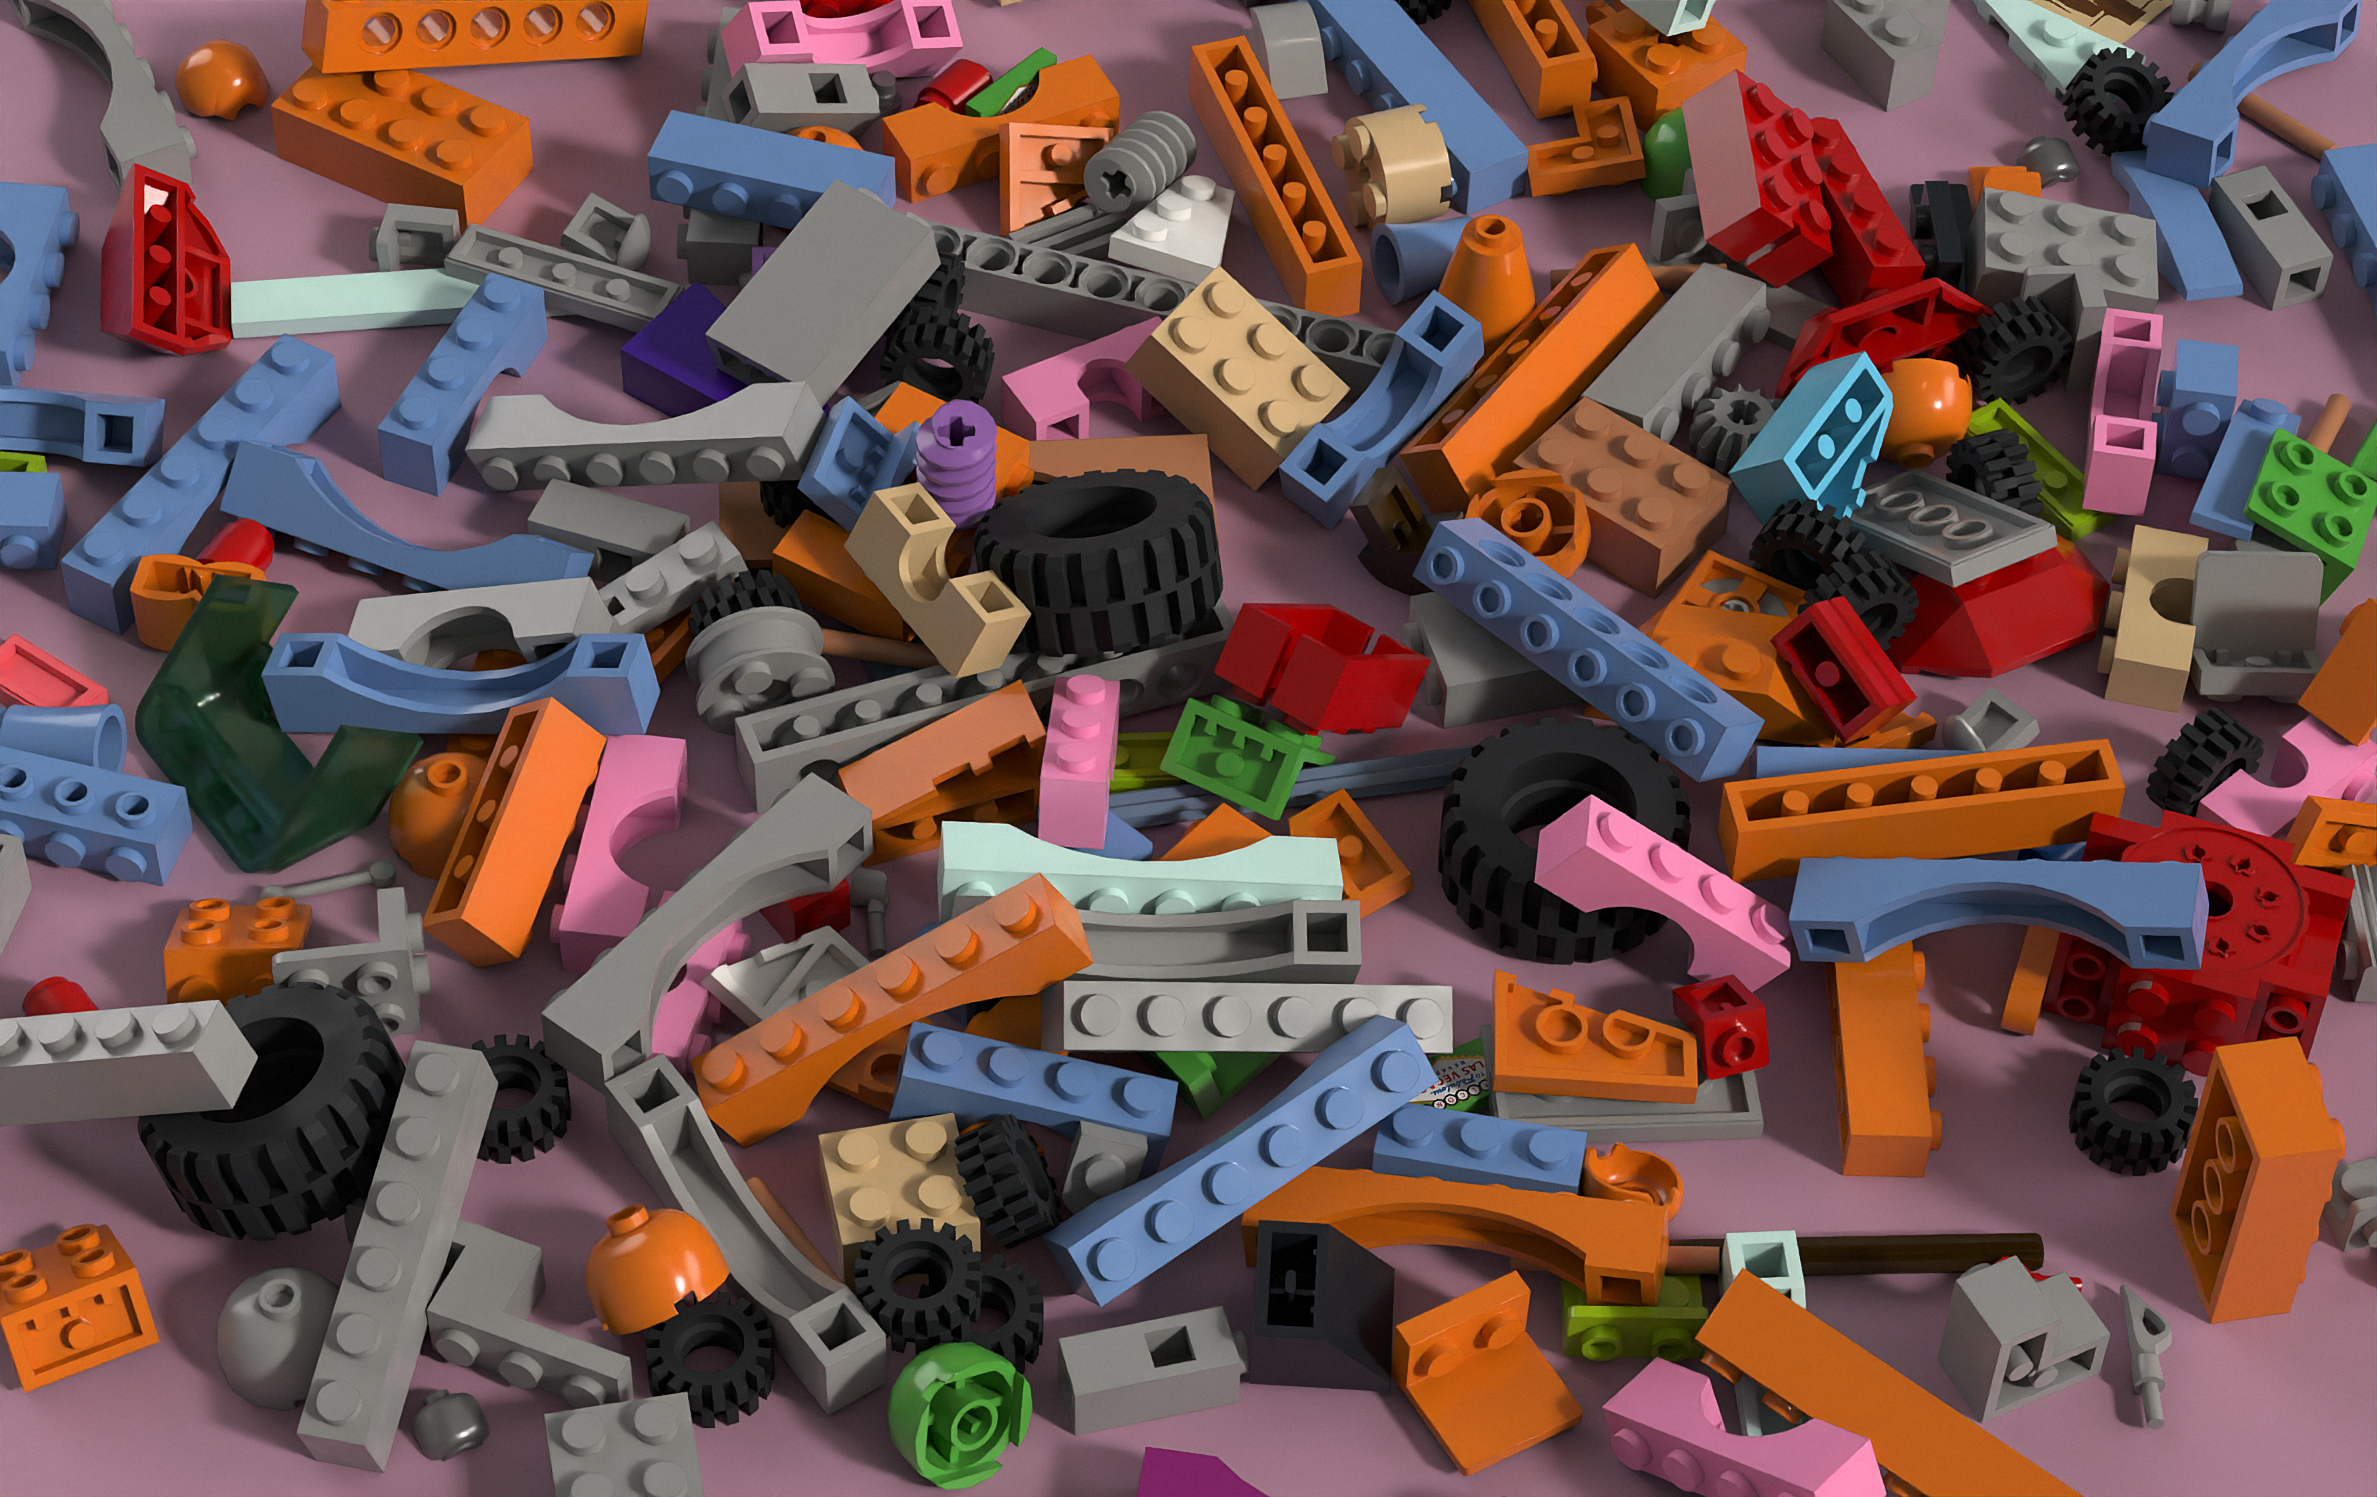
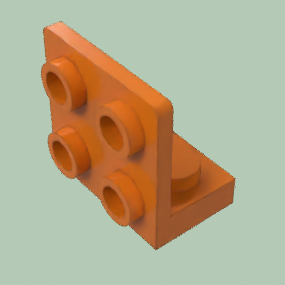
M93 1224L78 1225L60 1233L56 1238V1242L30 1252L27 1249H15L0 1254V1328L19 1384L25 1393L160 1342L137 1269L107 1224L97 1227Z
M1516 1270L1395 1326L1391 1375L1463 1476L1473 1475L1579 1424L1582 1420V1407L1526 1332L1531 1290Z

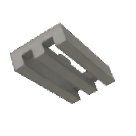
M1090 203L1009 233L1008 239L1056 251L1062 250L1061 252L1100 261L1108 258L1110 236L1127 223V217L1123 212L1117 214L1102 212L1094 203Z

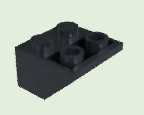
M1259 1220L1250 1384L1390 1392L1395 1268L1330 1224Z

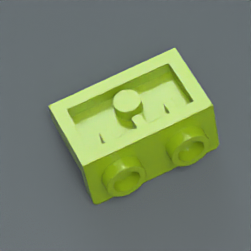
M1664 1274L1658 1307L1587 1306L1586 1293L1561 1278L1560 1302L1564 1357H1586L1594 1361H1607L1614 1358L1659 1357L1669 1362L1681 1361L1686 1358H1703L1704 1348L1697 1343L1695 1337L1709 1316L1708 1309L1702 1305L1700 1274Z

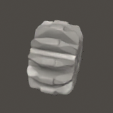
M1740 383L1737 384L1733 392L1715 387L1709 399H1700L1698 407L1694 410L1693 422L1690 425L1689 432L1690 451L1696 453L1699 462L1709 468H1715L1716 472L1726 477L1783 403V399H1767L1763 387L1753 393L1745 391Z

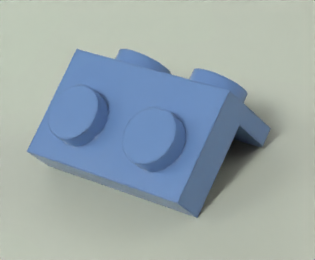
M847 396L832 407L797 488L851 533L873 491L902 486L905 478L916 467V437L918 428L921 425L914 421L893 435L850 396Z

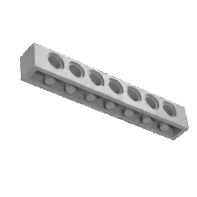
M1220 597L1210 614L1202 622L1194 621L1190 630L1180 635L1171 634L1165 637L1164 642L1152 646L1144 644L1132 647V651L1118 654H1114V651L1097 653L1096 657L1079 658L1078 654L1049 657L1041 651L1033 654L1020 651L1016 645H1013L1003 664L998 669L954 679L947 669L940 664L735 718L738 770L755 811L759 815L766 813L770 809L773 801L782 791L793 789L809 773L816 774L838 788L839 769L1020 679L1046 733L1048 731L1056 677L1071 678L1076 675L1089 674L1098 676L1103 680L1120 681L1119 718L1186 701L1189 698H1197L1231 689L1233 683L1218 676L1213 671L1234 622Z

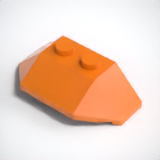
M1669 603L1637 628L1641 633L1763 718L1765 722L1756 737L1757 739L1817 746L1819 743L1834 747L1837 734L1792 673L1791 663H1785L1770 642L1772 637L1793 621L1794 618ZM1586 701L1584 707L1585 717L1611 720Z

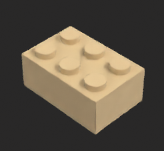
M1220 265L1148 336L1122 367L1193 434H1207L1208 448L1254 491L1281 465L1317 422L1320 423L1351 390L1349 386Z

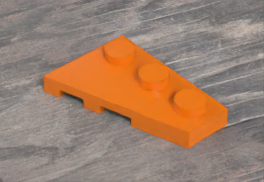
M1498 969L1494 970L1492 982V1091L1695 1104L1698 1091L1696 1034L1620 1009L1608 1015L1575 1004L1576 995L1552 987L1549 995L1517 985L1516 975Z

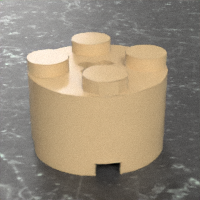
M1415 103L1352 117L1346 122L1343 134L1332 138L1331 147L1334 162L1337 168L1344 170L1349 190L1345 196V207L1348 218L1353 226L1365 224L1367 228L1373 231L1375 226L1380 223L1411 224L1442 217L1447 213L1450 201L1440 203L1441 188L1451 186L1449 157L1442 133L1436 121L1425 123L1420 115L1428 110L1423 104Z

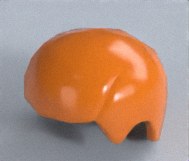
M225 39L210 41L194 49L181 63L175 76V88L185 109L201 117L217 115L228 120H235L239 110L246 104L251 103L257 108L262 107L266 102L270 87L264 71L253 53L246 46Z
M1617 1142L1602 1157H1597V1150L1591 1146L1585 1150L1579 1191L1582 1197L1617 1201L1633 1199L1647 1204L1667 1206L1669 1223L1674 1220L1682 1207L1684 1182L1672 1162L1653 1152L1629 1150L1622 1142Z

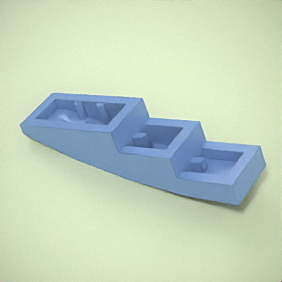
M2147 149L2112 153L2111 175L2130 194L2129 214L2156 220L2158 271L2184 300L2194 301L2243 295V283L2229 248L2197 187L2145 170Z

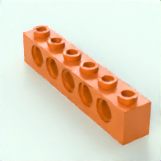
M306 0L301 49L322 74L638 56L642 54L649 0ZM535 9L529 16H527L530 11ZM482 12L476 19L473 20V18L478 13ZM427 14H429V16H428L424 21H422V22L419 23V21H420L424 16H426ZM375 17L371 23L364 26L369 19Z

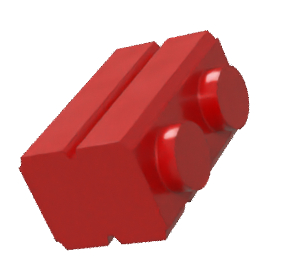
M1844 595L1832 598L1829 601L1824 600L1814 603L1770 640L1785 663H1791L1792 673L1843 744L1872 735L1917 699V696Z

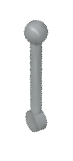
M380 860L374 862L369 871L284 889L278 885H269L262 890L260 900L269 897H289L295 900L370 883L379 888H387L395 883L396 870L394 864L390 861Z

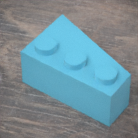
M1862 351L1810 366L1728 473L1763 527L1782 503L1786 506L1789 500L1798 499L1801 505H1803L1806 499L1817 500L1818 510L1821 511L1826 504L1837 508L1833 516L1838 520H1841L1845 515L1850 518L1852 510L1862 508L1867 493L1860 487L1867 463L1877 461L1894 407L1893 393L1867 353ZM1802 552V553H1803L1806 557H1808L1810 560H1812V561L1818 563V562H1817L1814 558H1812L1810 555H1808V554Z

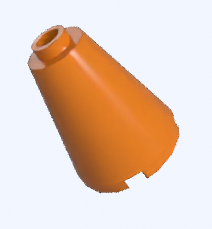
M1496 214L1478 216L1465 225L1437 291L1482 324L1484 355L1474 365L1473 371H1477L1537 308L1521 229L1512 220Z

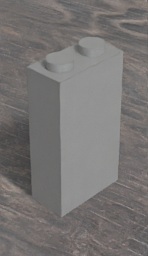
M835 179L706 332L705 336L716 367L749 386L761 383L807 381L822 408L941 264L932 228L924 219L914 213L907 212L904 215L885 205L869 189L860 187L856 190Z

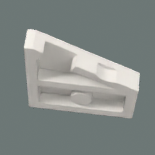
M828 925L804 934L791 943H780L764 949L746 960L727 966V964L719 966L710 972L700 984L708 989L744 1023L752 1027L871 962Z

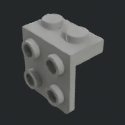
M2209 550L2202 552L2198 556L2190 625L2196 626L2189 675L2199 695H2205L2209 699L2220 702H2235L2241 700L2243 695L2268 696V698L2282 703H2298L2323 666L2314 651L2324 569L2323 563L2317 554L2312 552Z
M404 887L377 889L379 942L277 953L272 957L274 984L280 983L287 988H294L297 982H315L323 985L324 989L329 984L349 991L355 997L365 1000L375 1010L390 1038L397 1035L422 1032L420 995L432 994L428 954L415 955V953L425 952L421 912L408 913Z

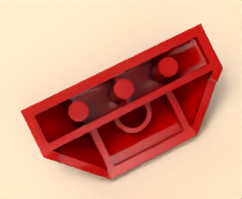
M133 163L123 185L102 246L100 332L155 352L182 356L226 349L231 342L230 258L210 222L193 204L196 197L188 183Z
M1937 277L1914 282L1893 290L1890 288L1879 289L1868 295L1864 300L1842 308L1828 307L1822 309L1810 319L1805 320L1777 384L1774 399H1783L1784 401L1810 366L1862 351L1867 353L1880 375L1893 372L1892 361L1901 359L1930 358L1951 362L1955 365L1957 364L1956 357L1960 356L1956 351L1958 343L1967 342L1963 334L1968 327L1977 329L1980 325L1976 319L1984 313L1989 318L1995 313L1990 308Z
M2057 534L2058 546L1954 588L1918 573L1909 582L1917 592L1916 597L1919 599V606L1912 609L1916 616L1912 623L1902 624L1906 630L1900 638L1893 636L1888 641L1891 647L1885 653L1901 674L1919 675L1920 670L1944 676L1993 678L2095 638L2110 584L2076 544Z

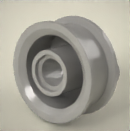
M765 606L730 614L712 623L700 632L690 644L685 662L688 675L700 687L696 696V707L701 720L714 732L736 736L735 718L833 693L835 677L830 664L820 656L824 646V638L818 622L807 613L797 609Z

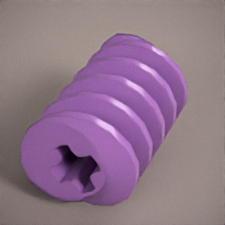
M954 399L941 405L933 416L927 418L918 428L916 437L917 483L919 482L955 523L956 527L953 532L973 529L980 524L982 517L989 509H995L996 507L995 470L997 461L995 456L997 451V428L994 418L985 408L972 401Z

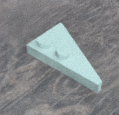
M1971 0L1976 5L1977 12L1988 24L1998 21L2009 33L2008 46L2032 73L2039 75L2043 79L2044 86L2054 97L2062 94L2065 95L2067 92L2065 89L2069 82L2094 53L2097 55L2100 50L2109 48L2111 53H2113L2117 47L2127 48V58H2131L2135 53L2134 50L2123 46L2119 42L2106 38L2028 0ZM2144 55V58H2143V60H2142V62H2141V64H2143V65L2145 64V60H2146V56H2145V55ZM2105 92L2112 104L2120 98L2115 94Z

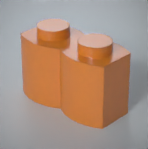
M155 554L141 558L130 587L139 641L152 648L164 651L183 652L201 648L212 655L228 659H251L263 655L273 626L264 571L239 562H214L203 565L189 557L174 554Z

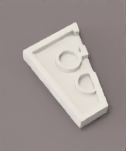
M1182 176L1110 236L1108 258L1199 285L1218 265L1221 266L1224 244L1233 213L1235 191L1216 186L1214 180L1205 176Z

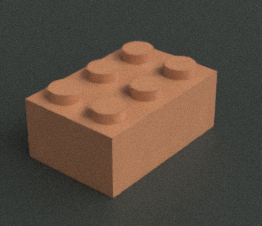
M1587 396L1583 397L1512 462L1511 472L1525 468L1552 470L1562 475L1563 482L1572 486L1574 490L1576 486L1583 494L1591 527V540L1585 559L1653 600L1664 592L1726 533L1733 489L1732 480Z

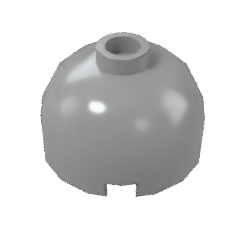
M292 1265L267 1268L248 1277L226 1300L217 1321L219 1363L233 1392L254 1406L279 1411L296 1409L295 1401L307 1399L340 1287L314 1270Z

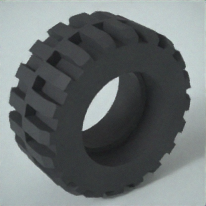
M1117 469L1116 472L1102 473L1101 470L1084 472V475L1068 478L1066 475L1050 479V483L1041 486L1034 484L1021 489L1019 495L1015 497L1007 496L997 502L995 509H989L984 514L974 534L973 544L978 573L993 570L1002 583L1005 582L1031 612V616L1014 643L1020 651L1031 654L1041 651L1049 657H1063L1065 654H1078L1079 658L1096 657L1097 653L1114 651V654L1132 651V647L1144 644L1152 646L1164 642L1165 637L1171 634L1180 635L1190 630L1194 621L1202 622L1210 614L1212 608L1216 606L1223 590V576L1213 506L1207 495L1195 483L1191 484L1187 478L1177 474L1168 477L1164 471L1148 470L1147 472H1136L1135 469Z
M1557 717L1539 718L1536 720L1535 726L1524 727L1523 723L1520 722L1502 729L1499 739H1495L1490 735L1474 746L1471 756L1467 755L1461 759L1452 772L1451 783L1445 789L1441 818L1438 871L1442 874L1441 886L1447 900L1454 906L1457 905L1456 913L1472 930L1480 926L1483 929L1482 938L1499 949H1502L1506 944L1516 949L1517 957L1535 961L1537 955L1553 958V964L1572 965L1574 958L1587 957L1589 963L1607 960L1611 958L1612 950L1618 948L1623 954L1642 944L1645 934L1651 936L1657 933L1668 921V917L1660 913L1642 908L1623 906L1603 908L1585 913L1535 883L1538 850L1525 844L1515 835L1529 827L1552 823L1592 794L1688 852L1692 825L1689 822L1691 808L1688 796L1681 789L1680 779L1666 762L1658 764L1659 754L1642 740L1637 744L1632 743L1628 740L1629 734L1624 730L1609 725L1607 730L1593 727V720L1576 717L1574 718V723H1557Z
M297 982L294 988H287L279 983L262 987V993L251 997L243 993L227 1000L229 1006L225 1007V1009L258 1056L233 1109L139 1116L137 1124L141 1142L181 1211L186 1213L190 1221L200 1228L237 1240H243L246 1234H248L250 1239L256 1241L276 1240L277 1233L286 1231L295 1236L311 1231V1224L324 1218H328L331 1222L347 1213L346 1206L357 1198L364 1201L370 1191L406 1072V1067L383 1023L378 1018L375 1010L365 1000L355 997L349 991L329 984L324 989L323 985L315 982Z

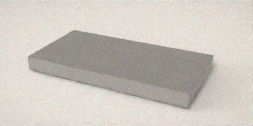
M1917 468L1863 488L1867 492L1863 506L1860 509L1852 510L1850 517L1854 522L1849 530L1851 532L1861 530L1866 537L1861 546L1870 547L1871 551H1876L1879 555L1883 553L1890 560L1953 588L2058 546L2055 525Z
M1653 1020L1693 1033L1681 1020ZM1492 1024L1481 1025L1479 1037L1482 1040L1489 1088L1488 1106L1491 1117L1587 1132L1586 1143L1761 1139L1764 1122L1754 1070L1710 1080L1702 1071L1700 1040L1697 1037L1698 1091L1695 1104L1492 1091Z

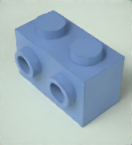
M2177 339L2170 371L2161 370L2159 376L2156 406H2162L2160 413L2152 412V422H2157L2155 474L2206 481L2231 422L2237 398L2239 346Z

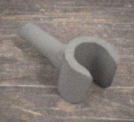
M855 868L850 884V906L868 908L867 920L870 955L882 957L886 954L884 918L885 910H887L889 904L888 878L883 871Z

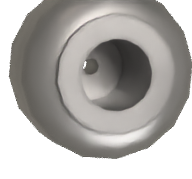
M2036 137L2026 144V149L2016 160V166H2026L2027 172H2038L2040 174L2041 187L2043 189L2059 182L2074 181V178L2079 175L2078 164L2069 144L2060 138Z
M447 1389L427 1396L422 1401L424 1408L413 1417L411 1424L412 1433L424 1455L430 1460L441 1459L443 1462L465 1450L483 1445L482 1441L487 1439L490 1431L489 1425L474 1396L463 1392L450 1395Z

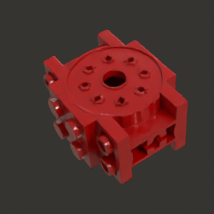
M2164 810L2160 828L2094 812L2081 862L2109 860L2113 862L2160 863L2163 861H2177L2181 863H2201L2209 900L2201 969L2131 968L2111 952L2078 936L2060 932L2041 1010L2062 1015L2073 1021H2084L2105 1027L2101 1043L2102 1048L2110 1050L2122 1047L2124 1055L2131 1057L2133 1047L2145 1048L2143 1059L2153 1061L2156 1052L2168 1056L2165 1065L2173 1067L2178 1063L2184 1070L2202 1077L2208 1076L2215 1048L2219 1046L2297 1036L2305 1058L2308 1061L2332 979L2330 977L2355 880L2290 863L2295 843L2169 810Z

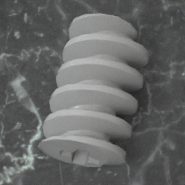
M1148 111L1139 115L1086 163L1083 179L1085 190L1091 201L1102 212L1135 213L1141 211L1195 162L1197 145L1193 133L1181 119L1168 112Z

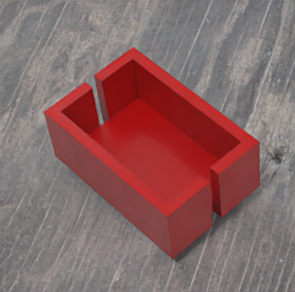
M1738 69L1733 70L1682 102L1705 241L1736 262L1744 259L1745 268L1777 289L1832 257L1833 251L1829 235L1832 224L1823 204L1820 188L1823 176L1815 161L1811 141L1814 137V129L1807 115L1799 108H1791L1774 96L1768 86L1763 83L1757 84Z
M1243 603L1213 673L1233 683L1231 692L1248 703L1265 707L1268 700L1271 701L1270 705L1285 712L1282 721L1302 733L1317 736L1320 730H1329L1345 735L1348 729H1357L1373 734L1376 728L1402 727L1431 659L1386 634H1380L1372 654H1364L1375 628L1331 604Z

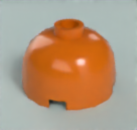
M1930 358L1892 361L1893 372L1881 375L1893 394L1894 407L1878 456L1890 462L1898 463L1900 467L1905 469H1922L1933 464L1934 460L1945 456L1950 452L1949 449L1952 444L1964 438L1972 413L1971 379L1968 374L1964 379L1960 378L1958 366L1951 362Z
M1525 468L1504 473L1492 480L1494 488L1485 493L1480 500L1478 493L1469 503L1465 519L1480 517L1565 579L1569 580L1585 560L1591 540V527L1584 497L1576 486L1574 490L1572 486L1565 484L1562 475L1552 470Z
M458 751L436 753L417 761L398 780L389 799V833L393 851L397 857L400 854L401 857L410 862L411 871L421 877L440 880L488 764L487 761L477 755Z
M640 1203L628 1206L606 1220L605 1224L609 1231L595 1242L585 1263L584 1284L590 1303L604 1331L609 1328L612 1335H623L646 1329L676 1316L678 1312L674 1304L692 1290L698 1302H700L726 1280L730 1269L718 1245L700 1221L687 1212L671 1208H660L647 1212L644 1205Z

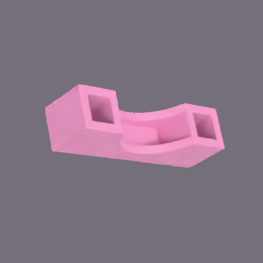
M799 0L748 2L720 32L732 78L744 63L866 64L870 79H873V75L876 72L883 70L891 72L895 78L934 76L963 48L951 0H893L877 9L842 18H815L802 13Z
M2107 308L2091 378L2082 509L2101 511L2109 515L2124 514L2143 517L2156 455L2157 422H2152V411L2162 349L2163 315Z
M608 735L603 757L600 756L597 762L599 766L597 776L589 786V793L593 794L591 805L582 804L578 812L576 841L581 843L578 855L568 854L565 862L563 890L564 893H568L565 905L555 904L551 917L550 941L553 944H560L563 971L585 974L590 970L600 953L608 948L616 947L636 929L640 919L651 909L650 887L630 878L618 867V863L623 855L641 840L655 834L678 829L689 783L686 739L651 735Z
M1589 795L1540 831L1535 883L1585 913L1603 908L1623 906L1651 910L1672 919L1690 936L1687 974L1703 982L1734 974L1753 993L1790 968L1792 931L1788 921V913L1594 795Z
M1656 1357L1602 1406L1612 1437L1611 1447L1619 1461L1632 1470H1642L1672 1482L1686 1492L1693 1491L1706 1497H1885L1887 1495L1870 1439L1817 1418L1793 1429L1772 1435L1739 1436L1727 1433L1709 1377Z

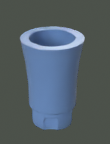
M1462 216L1441 221L1411 224H1377L1371 235L1370 256L1377 286L1386 301L1395 305L1422 293L1439 289L1463 228L1474 218Z
M116 703L79 707H42L14 704L9 708L0 707V746L122 773L127 750L126 721L121 707Z

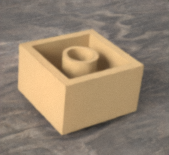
M954 1113L818 1135L822 1192L841 1279L852 1292H855L854 1265L856 1258L861 1259L860 1248L866 1240L876 1245L875 1232L884 1226L887 1227L892 1235L897 1234V1221L909 1218L910 1229L913 1230L920 1229L921 1218L933 1219L935 1232H939L946 1222L956 1227V1240L966 1234L972 1241L973 1252H981L980 1219L973 1209L975 1203L972 1196L967 1197L963 1185L966 1184V1181L958 1173L956 1164L960 1162L954 1155V1147L957 1146L955 1139L959 1137ZM910 1274L898 1279L892 1286L928 1280L929 1274Z

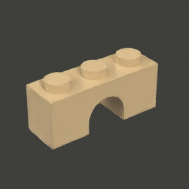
M919 482L873 491L843 547L954 679L1000 668L1031 616V612L1017 598L1005 582L1002 583L993 570L950 579L945 565V548L956 525Z
M2135 524L2130 549L2118 547L2111 583L2122 585V591L2110 592L2104 627L2115 629L2114 637L2103 636L2097 664V672L2108 674L2105 700L2179 713L2190 672L2196 626L2180 624L2169 620L2190 623L2196 560L2202 552L2208 550L2209 538Z

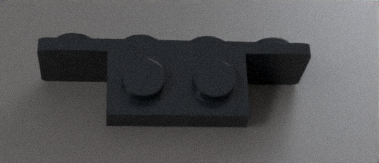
M1925 181V184H1912L1909 192L1911 206L1910 234L1912 240H1917L1918 253L1926 265L1923 272V280L1937 277L1966 294V235L1973 219L1968 188L1964 184H1949L1948 181Z

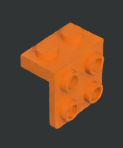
M269 897L257 901L256 905L229 906V901L225 899L206 898L193 901L189 904V907L181 909L163 950L167 1004L220 1000L225 1008L229 1006L227 1000L243 993L251 997L262 993V987L275 985L272 975V957L280 952L303 950L313 921L312 907L305 904H296V901L289 897Z

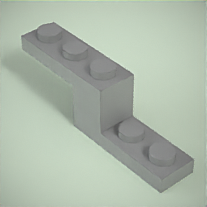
M357 1198L346 1206L347 1213L344 1214L348 1242L354 1244L367 1198L364 1201ZM459 1218L441 1279L445 1280L426 1310L432 1350L439 1352L445 1359L456 1365L470 1366L472 1364L502 1375L509 1383L519 1388H537L565 1398L578 1409L633 1400L634 1391L630 1357L527 1320L546 1289L541 1247Z

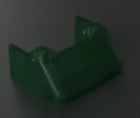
M216 574L142 697L136 710L135 732L142 747L173 785L185 787L188 805L237 867L246 873L273 875L369 827L380 814L424 741L415 733L340 725L314 768L285 732H281L279 724L271 716L270 713L273 707L261 676L273 651V647L269 642L299 592L293 585Z

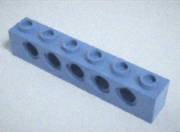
M1480 517L1438 522L1412 576L1636 738L1642 740L1697 782L1738 774L1765 722L1763 718Z

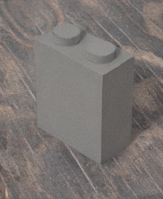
M1436 592L1411 596L1409 622L1401 625L1402 644L1431 659L1420 684V692L1426 706L1434 705L1443 729L1586 702Z

